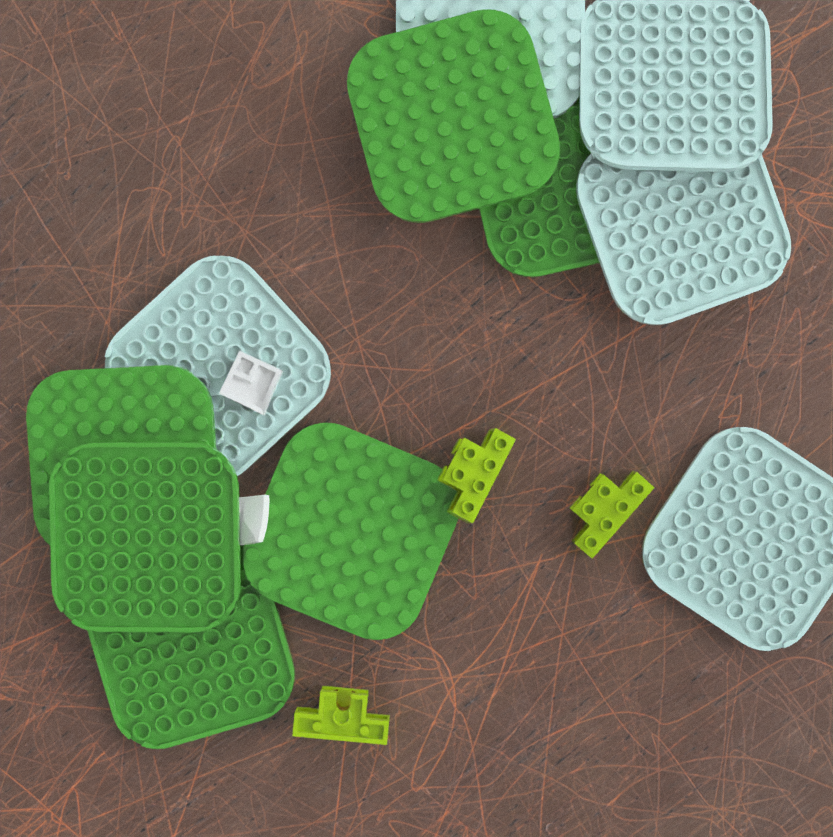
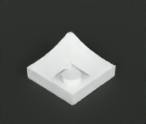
M239 351L219 394L265 416L283 371Z
M269 495L239 497L240 545L263 542L268 523Z

